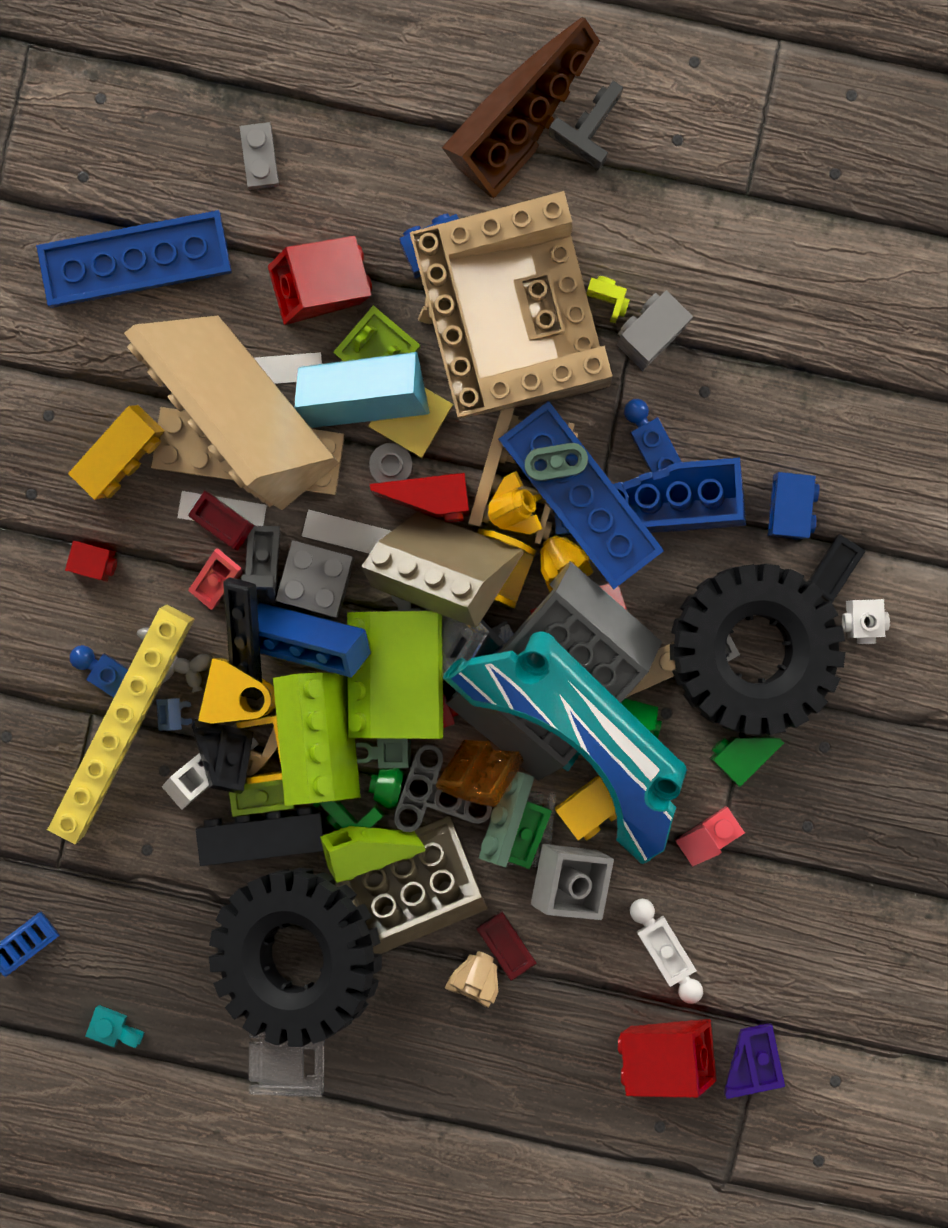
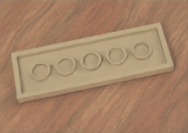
M160 407L158 424L165 432L159 438L161 440L160 445L154 450L151 468L234 481L228 473L232 470L226 460L219 462L208 447L212 442L205 434L200 437L188 424L191 416L187 411L182 410L180 412L178 409ZM312 429L339 464L308 488L306 492L336 496L345 434Z

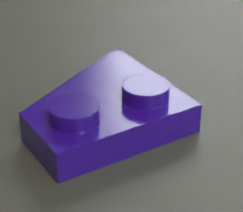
M767 1023L740 1029L724 1089L726 1099L785 1087L773 1025Z

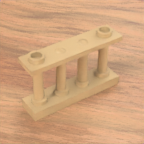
M514 408L500 411L468 522L469 526L480 529L482 522L488 523L490 521L488 517L489 504H487L490 492L495 493L503 480L500 475L496 474L499 462L505 464L507 461L516 464L498 440L522 421L518 419L519 416L513 415ZM569 422L568 426L573 432L575 424ZM524 485L517 488L520 490L527 489L533 496L539 494L536 489ZM544 499L538 501V503L545 504L540 519L543 529L534 533L536 536L533 544L538 546L541 544L542 539L547 540L549 538L553 524L547 521L551 508Z

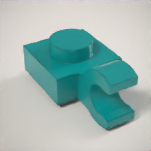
M98 1005L95 1008L85 1037L111 1047H115L120 1040L122 1043L136 1048L138 1044H141L145 1032L125 1025L127 1015Z

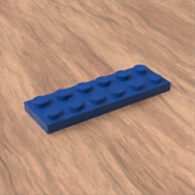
M219 210L36 245L47 305L50 308L232 273L222 217Z
M549 401L498 439L613 590L664 552L660 544ZM577 443L587 452V466L582 473L576 476L535 481L525 471L526 456L537 448ZM568 455L566 457L568 465L574 466L577 464L578 458L575 455ZM538 460L535 462L534 467L538 471H543L546 469L547 464L543 460Z

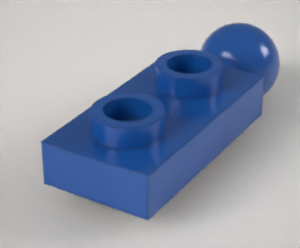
M632 399L625 405L624 415L629 422L636 424L638 427L629 433L649 471L652 473L667 468L669 465L682 462L659 418L657 417L649 422L647 419L649 413L647 404L643 400Z
M77 646L70 653L72 666L78 670L89 669L91 673L86 680L114 698L128 668L105 653L99 661L96 660L93 650L88 646Z

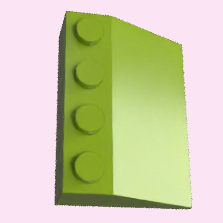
M434 611L347 612V625L366 630L371 654L353 677H348V738L442 739V615Z
M298 673L273 678L285 806L361 798L355 738H348V677L336 673Z

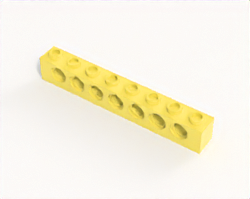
M169 605L159 608L47 829L48 831L73 844H76L85 836L195 620L194 618Z

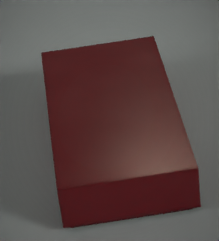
M204 490L188 514L191 519L237 551L255 526L206 490Z
M500 911L476 927L510 981L537 964L503 911Z

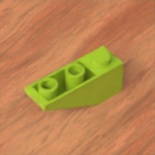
M348 826L320 836L328 869L336 883L352 880L358 875L372 870H380L386 865L403 859H410L416 854L425 852V847L415 831L403 832L402 830Z

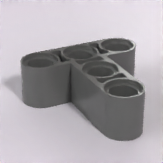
M427 743L422 745L415 755L394 815L395 825L403 832H412L419 828L427 807L477 824L485 822L491 815L492 806L486 795L437 778L444 756L441 748L436 744ZM428 749L435 751L438 755V762L434 766L424 765L420 758L423 751ZM416 779L424 780L428 786L427 792L424 795H415L410 788L412 781ZM447 789L454 791L457 794L456 803L451 806L442 804L439 798L442 791ZM475 800L483 801L487 806L486 812L481 816H474L469 811L471 802ZM404 809L414 810L418 817L417 821L411 825L403 823L400 819L401 811Z

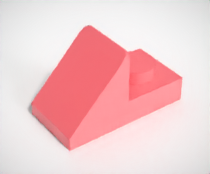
M217 548L188 591L210 610H213L224 597L223 581L229 577L239 579L243 575L242 568Z
M725 806L675 841L693 867L722 853L720 849L745 832L729 808Z

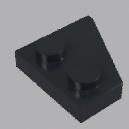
M194 719L192 729L210 788L241 794L244 791L254 732Z

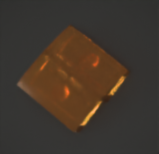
M463 740L436 783V786L439 790L457 798L497 807L524 760L520 752L493 750L489 741Z

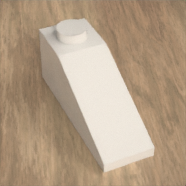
M254 738L252 739L251 750L259 744ZM200 753L169 777L162 786L181 810L210 787Z

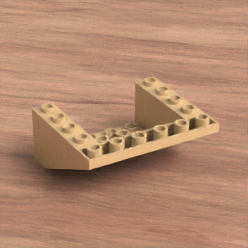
M564 191L410 232L458 419L580 395L610 387L613 376L605 345L600 346L571 237L572 219Z
M218 315L136 324L124 333L131 342L127 346L138 361H142L149 369L147 372L160 387L165 384L171 391V394L167 396L171 403L180 412L185 409L191 416V419L188 421L191 428L200 437L205 434L212 442L208 448L219 462L226 460L232 467V470L228 472L240 488L243 487L248 493L251 492L255 498L258 497L261 502H265L269 507L274 505L283 510L339 464L337 459Z

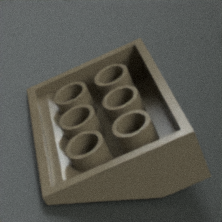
M416 512L376 543L361 568L372 588L477 628L524 552L522 549L421 512Z
M450 816L415 830V833L425 847V852L416 854L410 859L391 863L380 870H372L358 875L352 880L342 881L343 885L346 884L357 894L352 901L357 907L365 904L372 915V918L365 923L368 929L377 927L381 942L373 947L374 953L382 954L488 909Z

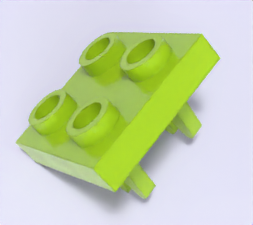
M373 305L333 353L341 361L417 352L421 345Z

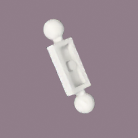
M647 899L635 900L630 907V915L635 922L644 925L643 928L637 931L642 942L669 986L671 987L679 983L678 993L680 998L688 1004L697 1003L703 996V987L699 981L689 977V975L697 971L664 916L655 920L653 918L655 914L653 904Z

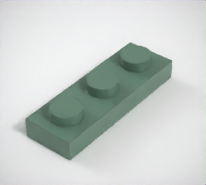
M510 769L506 770L478 859L506 868L534 776Z

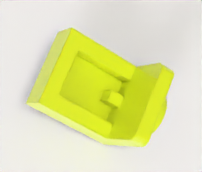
M598 276L595 279L591 277L586 293L587 296L614 304L610 322L616 323L618 316L624 317L630 299L624 298L627 289L615 285L616 281L611 278Z

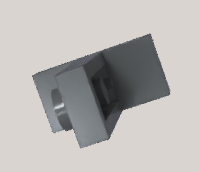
M614 80L608 88L602 86L593 100V103L596 104L590 114L585 111L575 125L578 131L556 117L550 126L549 136L588 164L600 170L606 161L608 152L591 141V138L620 99L623 87Z
M254 526L248 535L245 575L241 576V580L256 584L257 606L259 603L279 607V602L275 600L278 593L280 526Z

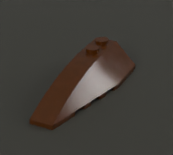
M581 17L528 58L478 106L442 147L457 169L491 198L494 199L533 156L540 145L537 143L540 135L545 128L549 129L554 121L552 115L560 101L565 102L571 92L569 87L574 77L581 75L598 46L600 40L586 18Z

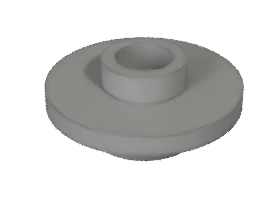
M386 443L377 447L369 460L371 475L378 483L407 480L413 466L409 452L395 443Z

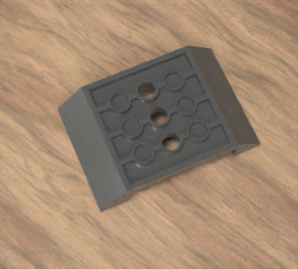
M569 561L549 584L553 588L551 593L498 653L513 651L518 655L525 650L533 633H549L621 703L649 672L662 641L576 565ZM457 691L445 702L538 781L564 767L578 752L547 729L509 713L473 706Z

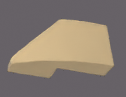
M274 728L263 752L256 749L250 751L246 775L253 776L278 750Z

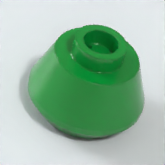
M400 768L379 770L378 775L372 774L368 793H373V800L387 809L396 807L399 801L404 773Z

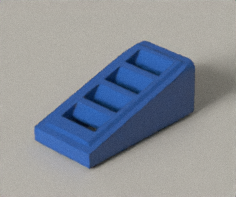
M42 911L0 942V972L4 977H7L60 936ZM35 923L47 937L43 941L32 928V925ZM23 932H26L36 945L33 949L22 936ZM13 940L16 941L25 953L22 957L11 944ZM1 949H5V951L14 961L13 964L10 962V960L6 957V955L3 953Z

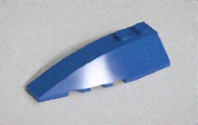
M740 457L675 463L667 466V468L652 473L648 472L639 475L637 478L613 484L650 533L746 526ZM555 515L556 535H571Z

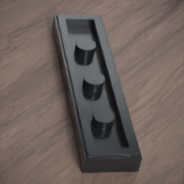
M229 577L223 581L229 664L262 683L256 584ZM250 687L245 689L241 696L258 700L263 696V693L257 688Z

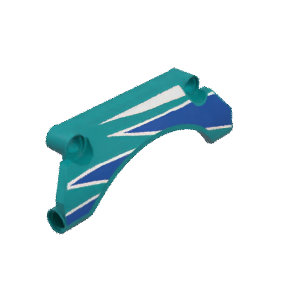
M546 632L533 633L525 650L518 655L513 651H506L474 657L468 661L464 658H459L447 669L443 679L469 704L509 713L533 722L567 742L592 765L603 780L614 803L618 828L616 841L639 863H647L665 850L676 811V806L671 800L680 794L687 772L686 765L572 657L552 635Z

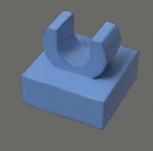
M180 698L156 700L158 730H181V725L192 723V719H183L180 712L183 707H191V702L180 701Z

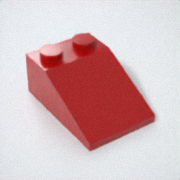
M465 473L370 484V490L374 496L438 519L444 518L445 522L448 523L464 521L463 516L469 515Z

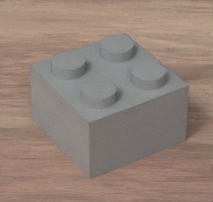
M667 290L661 296L657 293L653 294L642 306L643 308L640 311L642 315L638 319L634 315L630 317L618 333L620 339L617 346L642 371L687 327L693 318Z
M292 540L275 601L339 618L355 558Z
M542 844L530 905L546 915L602 920L614 859L595 849Z

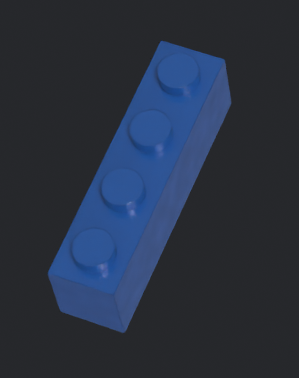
M259 603L257 606L261 654L351 678L371 654L365 629Z

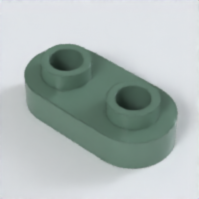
M577 443L537 448L526 456L525 471L535 481L576 476L585 470L588 463V455L586 450ZM568 455H575L578 458L577 464L574 466L568 465L566 457ZM538 460L545 461L547 464L546 469L543 471L536 470L534 467L535 462Z

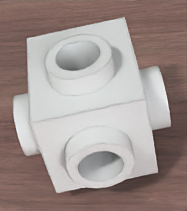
M884 599L846 601L847 613L842 615L843 631L847 632L848 638H857V644H875L876 637H885V631H888L890 627L889 613L884 611Z

